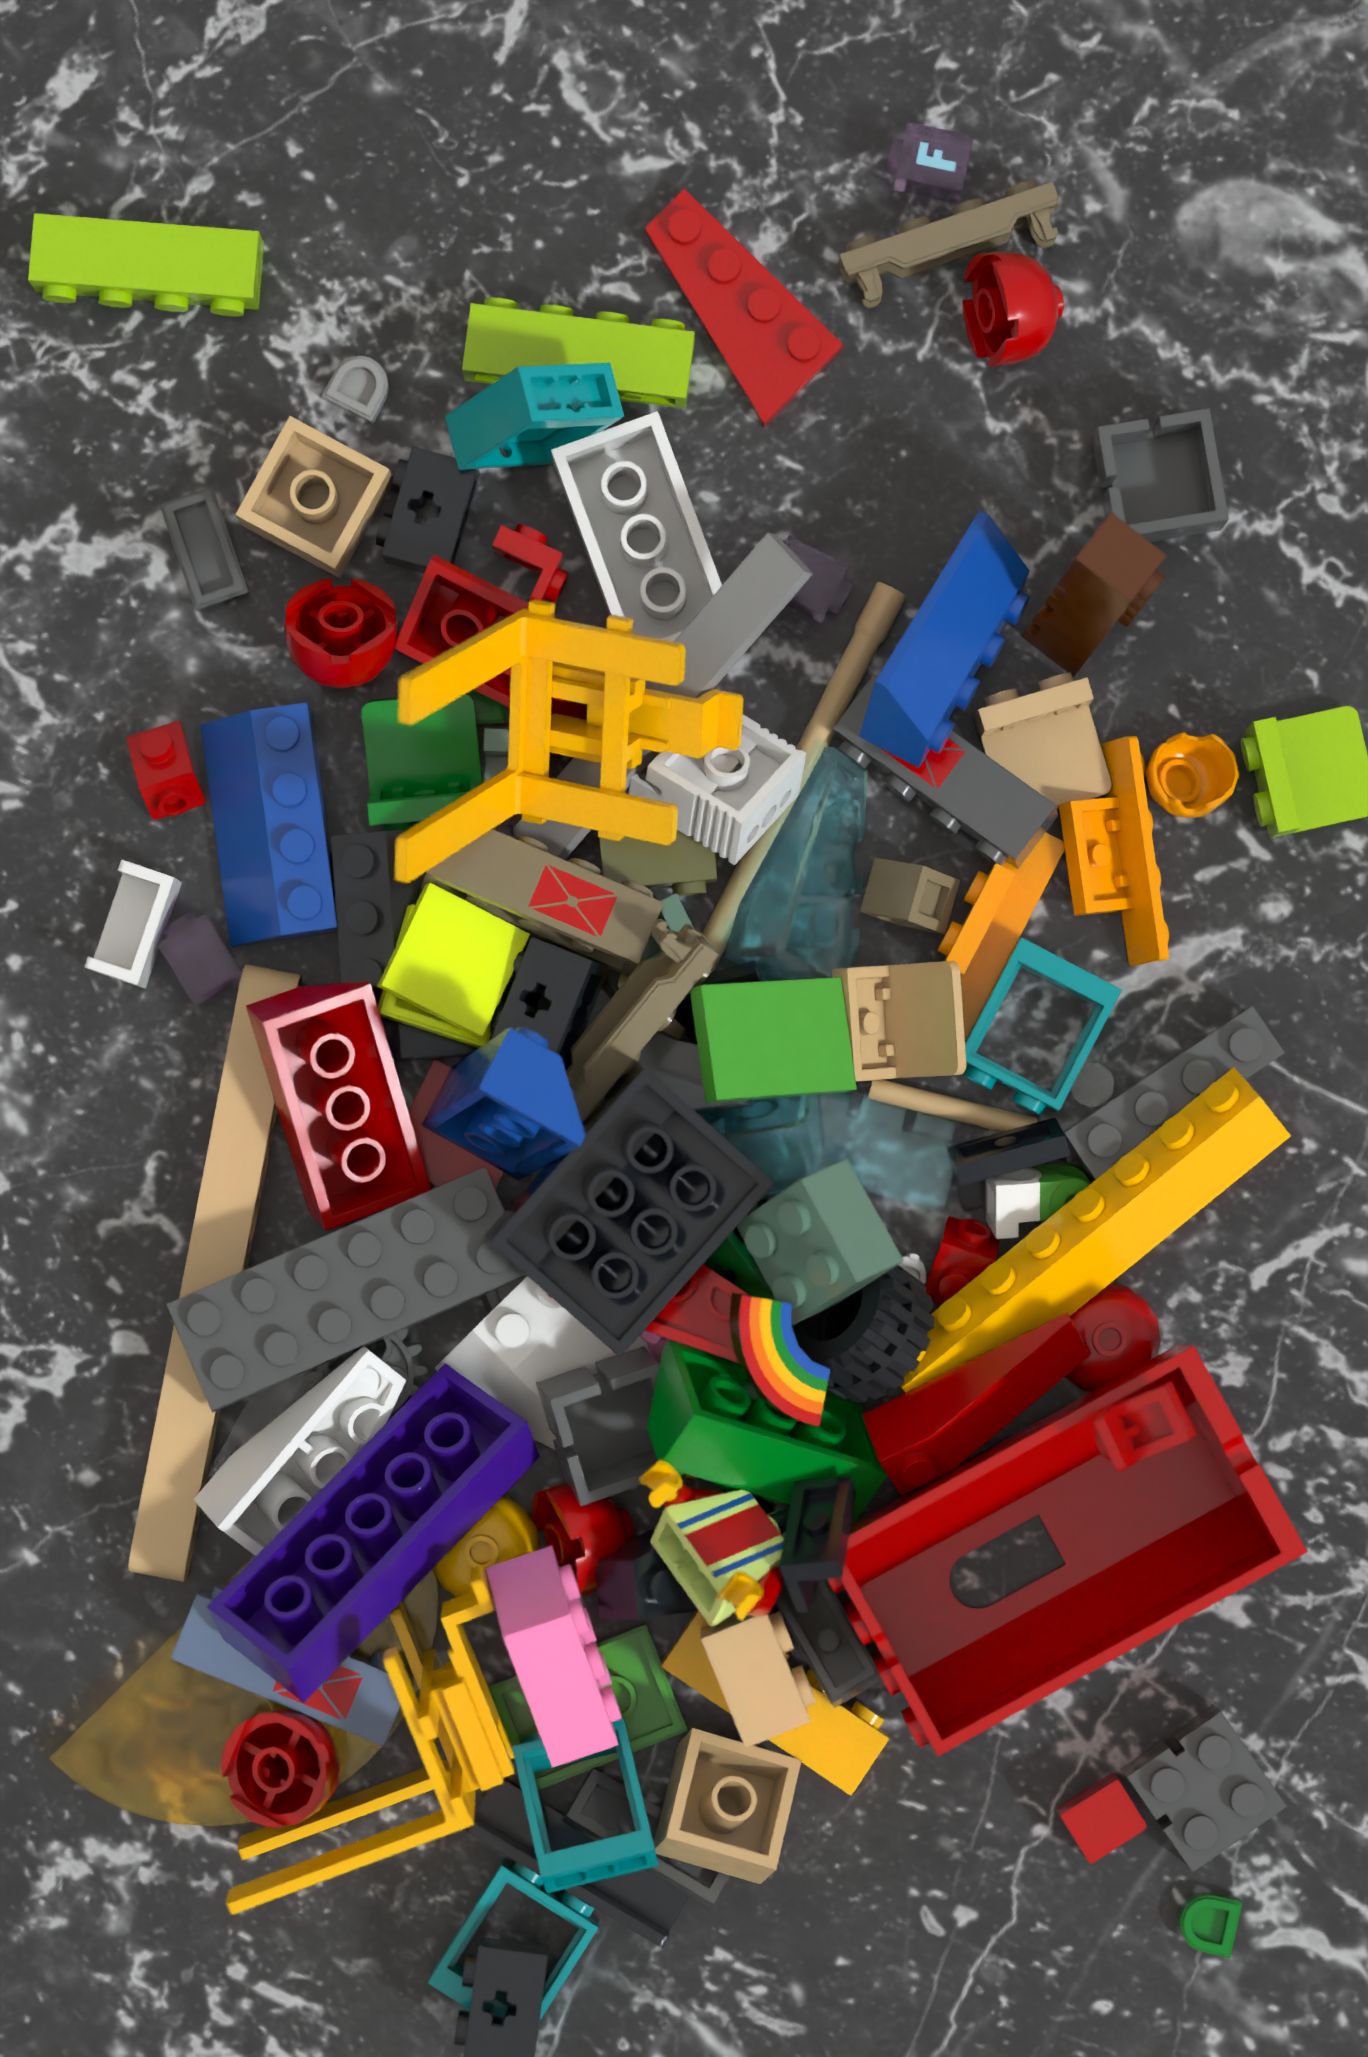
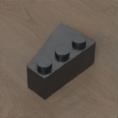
M724 1488V1489H722V1490H720V1491L723 1492V1493H729V1492L738 1491L739 1489H735V1488H733V1489H725V1488ZM752 1494L766 1515L772 1513L771 1502L759 1495ZM655 1530L644 1532L626 1542L623 1547L612 1554L598 1560L596 1587L599 1618L638 1620L699 1611L650 1541Z

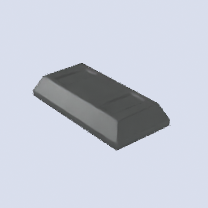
M213 486L159 504L196 611L249 593Z

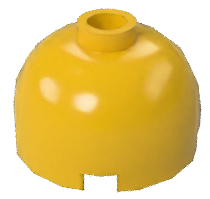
M503 1495L431 1571L442 1588L453 1596L459 1597L474 1591L471 1585L472 1568L483 1567L487 1575V1567L540 1550L541 1543L537 1527L523 1505Z

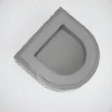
M355 356L348 358L336 368L322 398L373 425L388 396L389 383L386 373L378 362L369 357Z

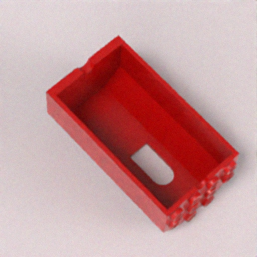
M1179 1343L1128 1373L961 1463L954 1470L912 1490L851 1524L842 1578L828 1579L835 1594L846 1588L852 1600L843 1604V1607L863 1645L874 1640L879 1650L870 1654L890 1695L893 1697L903 1692L910 1706L900 1712L919 1748L930 1743L936 1755L940 1756L1304 1555L1308 1551L1260 1464L1248 1448L1238 1424L1195 1346ZM1172 1381L1196 1435L1186 1442L1139 1460L1130 1468L1117 1472L1112 1461L1107 1460L1097 1446L1095 1440L1096 1427L1093 1419L1112 1405ZM1039 1515L1065 1564L986 1607L973 1608L959 1602L950 1588V1573L954 1564L969 1552Z

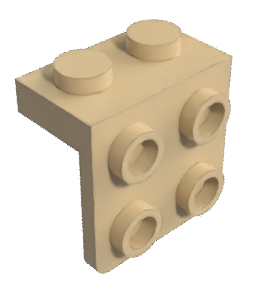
M1064 673L1038 682L1039 692L1019 697L1017 689H1010L984 698L986 707L978 709L974 716L984 754L1056 804L1057 809H1059L1058 804L1095 799L1106 795L1110 791L1112 782L1089 709V705L1094 700L1088 677L1073 681L1071 673Z
M955 961L832 969V978L841 977L856 1082L892 1078L961 1075L965 1072L966 1045L960 968Z

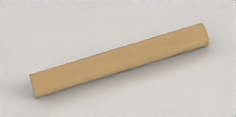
M882 1079L871 1081L867 1098L999 1132L1037 1122L1036 1117Z

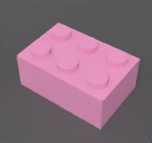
M549 1546L487 1567L486 1571L502 1635L552 1768L617 1746L618 1741L612 1722L622 1719V1715L612 1686L603 1688L613 1684L603 1652L599 1651L595 1642L597 1639L588 1611L582 1606L581 1594L571 1565L568 1564L560 1567L553 1547Z

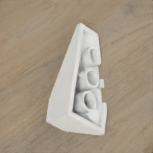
M363 1346L234 1452L193 1500L220 1530L257 1556L387 1423L406 1380L368 1348Z

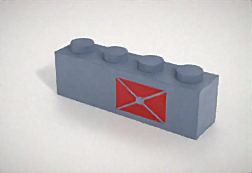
M214 1586L212 1593L202 1590L196 1595L170 1659L384 1747L401 1708L384 1665V1653L374 1651L370 1659L352 1652L303 1703L223 1640L207 1606L224 1587ZM407 1674L411 1683L414 1676Z

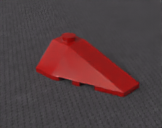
M1065 1313L862 1414L878 1460L901 1496L954 1470L1091 1355L1069 1314Z

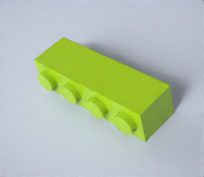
M34 213L28 281L36 292L43 293L42 298L51 302L75 303L77 295L99 297V304L118 308L131 307L132 300L154 301L156 309L169 312L188 311V304L210 306V312L217 315L237 317L244 315V309L259 310L264 242L259 231Z
M495 297L485 298L484 305L473 303L470 305L462 366L465 381L493 384L515 368L522 366L610 363L620 401L686 409L695 332L685 331V324L669 319H653L651 326L630 324L628 316L614 312H597L595 319L573 316V309L559 305H541L540 312L517 309L518 303L513 300Z

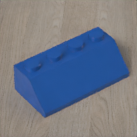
M980 510L978 511L877 677L859 737L918 768L930 750L939 754L943 749L955 723L948 720L955 707L964 711L968 707L980 683V680L974 677L981 664L988 668L992 666L1005 641V637L999 635L1006 622L1013 626L1017 624L1030 599V595L1023 592L1030 570L988 514Z
M306 702L250 710L200 724L230 947L338 933L332 850L313 710Z
M511 1027L452 1066L422 1123L423 1127L517 1180L528 1176L580 1147L586 1136L561 1056L547 1049L549 1043L545 1038L526 1028H517V1030Z

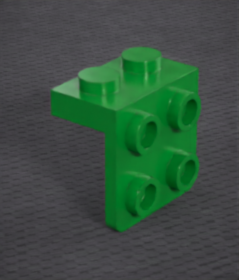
M467 692L412 725L400 723L398 720L399 697L374 699L364 703L361 716L370 788L367 801L369 826L383 824L384 831L409 830L417 825V821L427 819L483 784L475 702L470 693Z

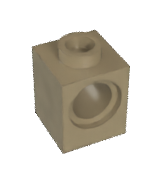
M875 857L860 912L896 926L945 935L960 880L923 865Z

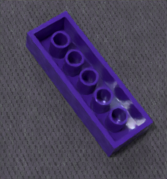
M445 1363L207 1606L223 1640L304 1703L540 1457L527 1421Z

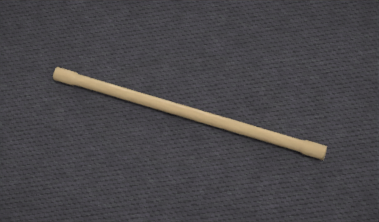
M876 582L855 624L854 634L796 747V750H802L807 753L798 797L738 861L702 932L719 954L713 962L711 972L715 971L835 734L833 727L847 710L879 645L885 641L907 598L903 593L889 585ZM673 1018L671 1023L662 1031L680 1039L685 1028Z

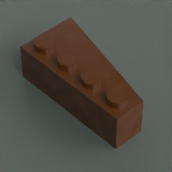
M1111 512L1074 559L1058 582V585L1046 599L1045 606H1042L1021 637L1075 677L1115 624L1120 622L1127 628L1166 577L1158 570V567L1167 555Z

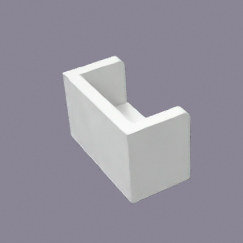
M121 860L118 871L122 873V877L94 958L87 957L84 967L146 989L182 882L175 877Z

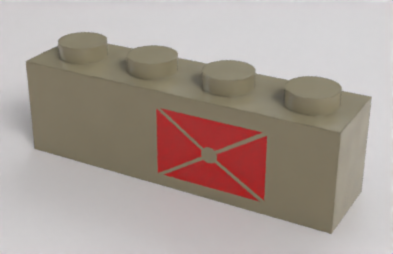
M496 827L427 870L421 885L422 889L425 884L432 883L536 938L592 960L628 977L640 962L651 935V926L657 920L664 902L654 899L653 892L639 883L632 881H622L621 884L601 876V870L590 862L578 858H571L568 862L548 853V847L534 838L519 835L515 839L496 831Z

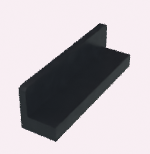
M504 1777V1783L486 1790L475 1809L474 1825L466 1827L465 1831L540 1875L521 1787ZM540 1798L552 1852L595 1842L593 1839L564 1823L562 1820L566 1813ZM645 1870L563 1889L661 1948L665 1946L669 1939V1931L689 1896Z

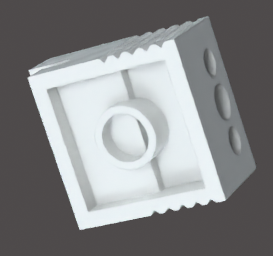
M743 715L741 746L738 749L729 750L716 747L700 759L670 752L659 753L647 766L646 780L640 779L638 774L631 778L629 795L676 805L678 809L677 830L686 836H693L696 842L702 841L704 847H710L714 853L719 852L720 857L728 858V861L735 865L798 797L807 753L802 750H796L793 744L787 745L786 740L778 739V735L770 734L768 729L761 728L760 724Z

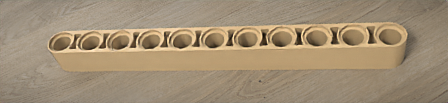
M249 964L244 966L236 999L179 1298L248 1269L278 1111L246 1005L301 987L302 974ZM175 1326L173 1327L134 1530L128 1571L186 1582L192 1562L202 1510L193 1499L207 1484L221 1409L213 1413L211 1412Z

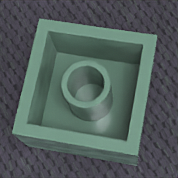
M848 1159L798 1180L743 1218L736 1226L748 1251L752 1254L770 1287L774 1298L792 1303V1325L840 1303L904 1261Z

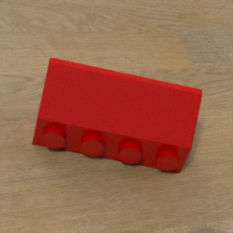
M433 555L397 637L394 649L425 664L523 608L529 609V603ZM511 667L473 690L510 708ZM552 697L551 715L560 714L587 720V704Z
M368 981L302 986L246 1005L308 1212L321 1227L328 1231L430 1191L431 1188L371 984Z

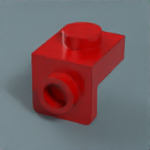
M518 523L513 531L501 525L492 544L494 554L540 575L529 602L535 599L541 601L549 600L556 603L569 576V572L561 569L564 564L563 553L546 546L548 537L533 528Z
M180 720L126 737L138 788L152 819L179 815L189 809L205 804L204 794L196 777L186 734Z
M949 1216L924 1284L927 1288L925 1293L931 1296L932 1302L942 1305L981 1274L989 1265L994 1263L1000 1239H996L989 1227L974 1219L961 1220Z
M1172 1381L1112 1405L1093 1419L1096 1427L1095 1440L1101 1454L1107 1460L1112 1461L1117 1472L1130 1468L1139 1460L1186 1442L1196 1435Z

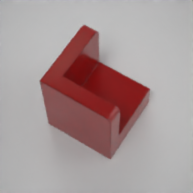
M1114 1773L1108 1774L1055 1808L1090 1865L1146 1829L1145 1821Z

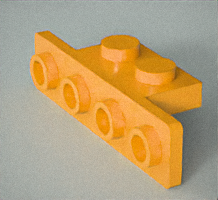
M1126 736L1100 744L1112 782V787L1105 795V798L1069 801L1058 805L1074 916L1121 911L1128 962L1130 966H1137L1169 958V930L1163 915L1160 894L1161 874L1155 859L1152 838L1153 818L1148 809L1144 782L1145 762L1140 753L1137 736Z
M1048 833L1043 835L1019 869L1005 861L1002 866L997 863L993 864L988 875L980 870L977 872L963 901L972 905L962 925L952 921L937 950L946 955L944 961H955L960 968L965 1041L1065 851L1064 841Z

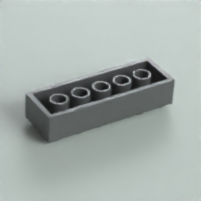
M486 1167L167 1303L168 1312L211 1412L218 1411L356 1351L363 1346L372 1344L526 1277L527 1275L491 1245L485 1236L505 1213Z

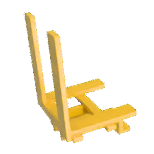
M535 599L530 601L529 609L523 608L402 676L399 681L398 720L400 723L412 725L511 667L507 768L399 835L396 839L395 880L409 883L515 814H522V821L541 825L547 822V820L597 830L598 837L614 841H620L625 836L657 844L670 845L676 840L677 806L667 802L626 794L627 769L632 770L642 763V749L660 753L670 752L699 759L716 747L729 750L738 749L741 746L742 695L711 689L699 698H692L645 688L646 680L676 686L684 680L685 646L683 644L633 634V618L611 615L607 617V629L554 619L555 603ZM552 697L587 704V720L560 714L551 715ZM550 753L601 763L600 788L549 778Z
M478 1566L471 1570V1585L474 1591L442 1603L441 1621L452 1648L448 1649L451 1661L444 1663L443 1667L435 1648L424 1652L423 1655L403 1602L401 1601L390 1613L391 1620L420 1690L419 1703L396 1646L384 1650L383 1661L425 1767L327 1803L320 1811L298 1824H290L278 1828L266 1826L244 1834L239 1838L237 1850L241 1860H246L433 1789L436 1792L442 1810L233 1887L228 1891L226 1905L231 1915L474 1825L476 1790L481 1788V1791L500 1785L504 1783V1777L515 1774L511 1759L515 1758V1754L463 1626V1622L494 1610L495 1603L490 1583L483 1567ZM437 1735L447 1758L443 1761L433 1740Z

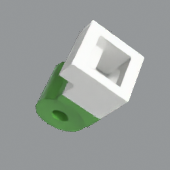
M1069 1163L1039 1164L986 1179V1222L996 1239L1019 1237V1223L1046 1221L1073 1199L1077 1193L1089 1186L1091 1182L1081 1168Z

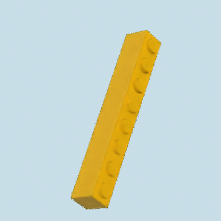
M1233 1067L931 1314L934 1316V1328L927 1333V1338L930 1339L927 1351H921L917 1359L920 1363L914 1372L909 1370L904 1375V1382L900 1385L901 1388L908 1392L1065 1313L1071 1316L1285 1142L1291 1135L1257 1092Z

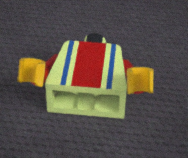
M664 1460L657 1461L638 1478L641 1484L647 1485L653 1491L649 1495L651 1505L655 1508L661 1505L665 1507L650 1541L710 1627L720 1623L734 1612L741 1620L746 1615L766 1616L771 1611L785 1584L779 1565L789 1509L782 1508L766 1515L752 1494L745 1490L723 1493L721 1491L687 1487L682 1484L681 1476L671 1464Z

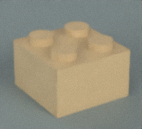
M289 416L235 515L243 527L341 578L389 491L393 477L390 469Z
M780 1611L762 1617L746 1615L742 1620L734 1614L710 1627L708 1625L700 1628L701 1641L745 1749L811 1722L807 1707L816 1704L802 1665L791 1669L785 1652L793 1650L794 1647Z
M692 1728L677 1746L654 1840L656 1854L761 1884L777 1869L802 1760L756 1746L745 1749L742 1742Z

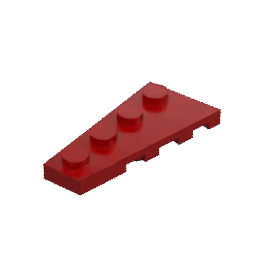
M685 189L645 227V234L681 293L687 298L698 316L700 324L708 337L712 339L726 362L727 368L738 386L742 388L753 406L755 414L765 428L843 350V344Z

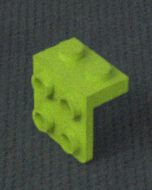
M1344 706L1277 721L1276 717L1254 721L1245 729L1246 737L1241 738L1242 755L1247 771L1254 770L1259 790L1258 793L1253 794L1255 812L1259 825L1261 827L1267 825L1270 839L1368 817V754L1356 709L1351 706Z

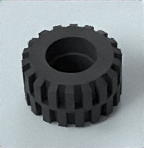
M899 1265L890 1269L840 1303L792 1325L800 1349L812 1362L830 1369L827 1390L841 1399L847 1401L850 1398L854 1402H866L869 1396L875 1400L885 1396L887 1388L891 1386L896 1389L904 1382V1375L909 1370L914 1372L920 1363L917 1359L921 1351H927L930 1343L927 1333L934 1328V1316L929 1314L934 1307L932 1298L925 1293L927 1290L925 1285Z

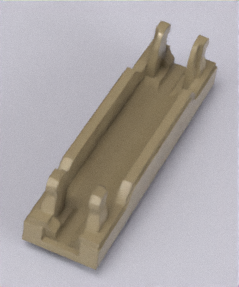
M1036 180L1025 181L1008 188L1004 192L1005 198L985 204L983 198L966 201L952 209L953 216L932 222L930 216L913 219L899 227L900 234L880 241L877 234L858 238L846 245L847 252L839 255L838 269L843 283L846 284V287L856 283L865 298L862 299L863 306L870 309L878 306L881 302L883 291L879 275L888 273L899 279H904L1007 244L1013 230L1027 225L1037 246L1043 249L1052 247L1058 230L1057 227L1052 228L1050 217L1055 215V207H1058L1059 197L1052 181L1038 186Z
M657 919L651 926V935L660 945L663 952L657 958L641 961L570 1049L571 1065L566 1070V1074L581 1123L587 1120L603 1103L605 1094L618 1078L628 1074L635 1067L640 1058L641 1050L656 1032L662 1031L671 1023L676 1014L677 1006L693 987L702 984L709 976L713 962L719 954L704 934L692 925L685 923L681 930L677 932L668 929V923L663 919Z

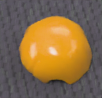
M1182 732L1168 738L1166 742L1161 743L1152 752L1145 771L1152 799L1168 813L1184 818L1203 817L1222 805L1233 794L1239 778L1236 755L1215 734L1197 737Z

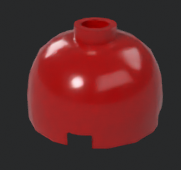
M996 251L980 253L971 258L965 271L963 283L973 282V299L962 300L966 333L973 352L978 358L989 357L990 360L986 364L989 367L1011 365L1028 360L1047 346L1056 329L1057 320L1063 314L1064 300L1059 286L1054 285L1051 276L1037 260L1017 252Z
M332 578L318 580L301 588L288 601L286 607L284 634L291 660L308 679L323 686L347 688L360 686L375 679L392 659L394 645L397 640L398 624L394 601L381 588L364 580L351 578V586H332Z
M1111 1282L1070 1316L1091 1354L1064 1377L1081 1390L1092 1392L1158 1356L1161 1344L1158 1317L1147 1300L1128 1286Z
M561 1484L541 1490L534 1495L532 1501V1521L538 1531L544 1530L547 1547H553L559 1566L571 1565L581 1597L596 1592L598 1560L612 1554L634 1538V1527L629 1513L625 1508L618 1509V1506L610 1496L580 1506L568 1484Z
M293 1709L264 1711L239 1724L225 1743L221 1761L222 1778L228 1777L229 1787L233 1792V1795H230L229 1798L234 1807L251 1822L270 1828L298 1824L320 1811L335 1792L341 1769L338 1748L328 1729L315 1718Z

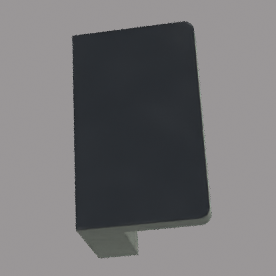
M1056 1117L947 1147L960 1203L965 1211L986 1206V1179L1039 1164L1067 1163L1066 1157L1070 1156L1066 1136Z
M851 1476L795 1481L779 1567L797 1612L810 1611L815 1580L842 1578L856 1498V1490Z

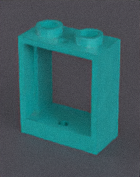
M589 363L517 367L447 414L445 420L458 470L551 464L553 463L552 449L599 433L623 418L624 413L611 364ZM500 447L507 454V457L502 456V454L500 453Z
M1021 937L1017 941L965 1041L966 1069L961 1075L989 1090H992L995 1082L1015 1091L1012 1102L1039 1116L1043 1115L1046 1108L1053 1112L1059 1111L1122 989ZM1020 968L1094 1006L1050 1091L976 1053Z
M624 1719L612 1722L618 1741L617 1746L553 1768L617 1753L636 1831L554 1852L551 1849L534 1773L553 1768L539 1732L524 1738L523 1744L512 1746L540 1875L546 1893L659 1866Z
M503 1858L431 1972L428 1984L470 2010L473 1988L462 1987L464 1967L456 1962L506 1883H509L577 1927L545 1978L540 2014L541 2020L599 1928L600 1919L592 1914L595 1909L594 1907L567 1891L563 1895L557 1891L546 1893L540 1875L518 1862L513 1864ZM499 1990L496 1991L494 2000L485 2001L494 2004V2015L505 2016L508 2006H517L509 2003L507 1995Z

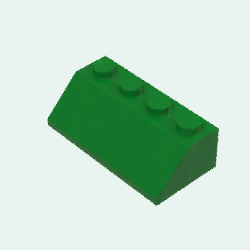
M668 1340L662 1351L647 1424V1430L658 1461L664 1460L678 1471L679 1475L686 1473L712 1481L725 1489L745 1490L775 1504L785 1503L791 1505L795 1481L851 1476L856 1490L851 1523L853 1524L888 1476L878 1460L862 1416L865 1412L861 1402H854L850 1398L846 1401L826 1390L820 1425L808 1424L780 1413L762 1400L756 1393L757 1390L750 1381L742 1364Z

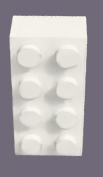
M658 411L554 448L551 450L556 472L609 616L617 615L633 618V634L674 642L719 590L722 584Z

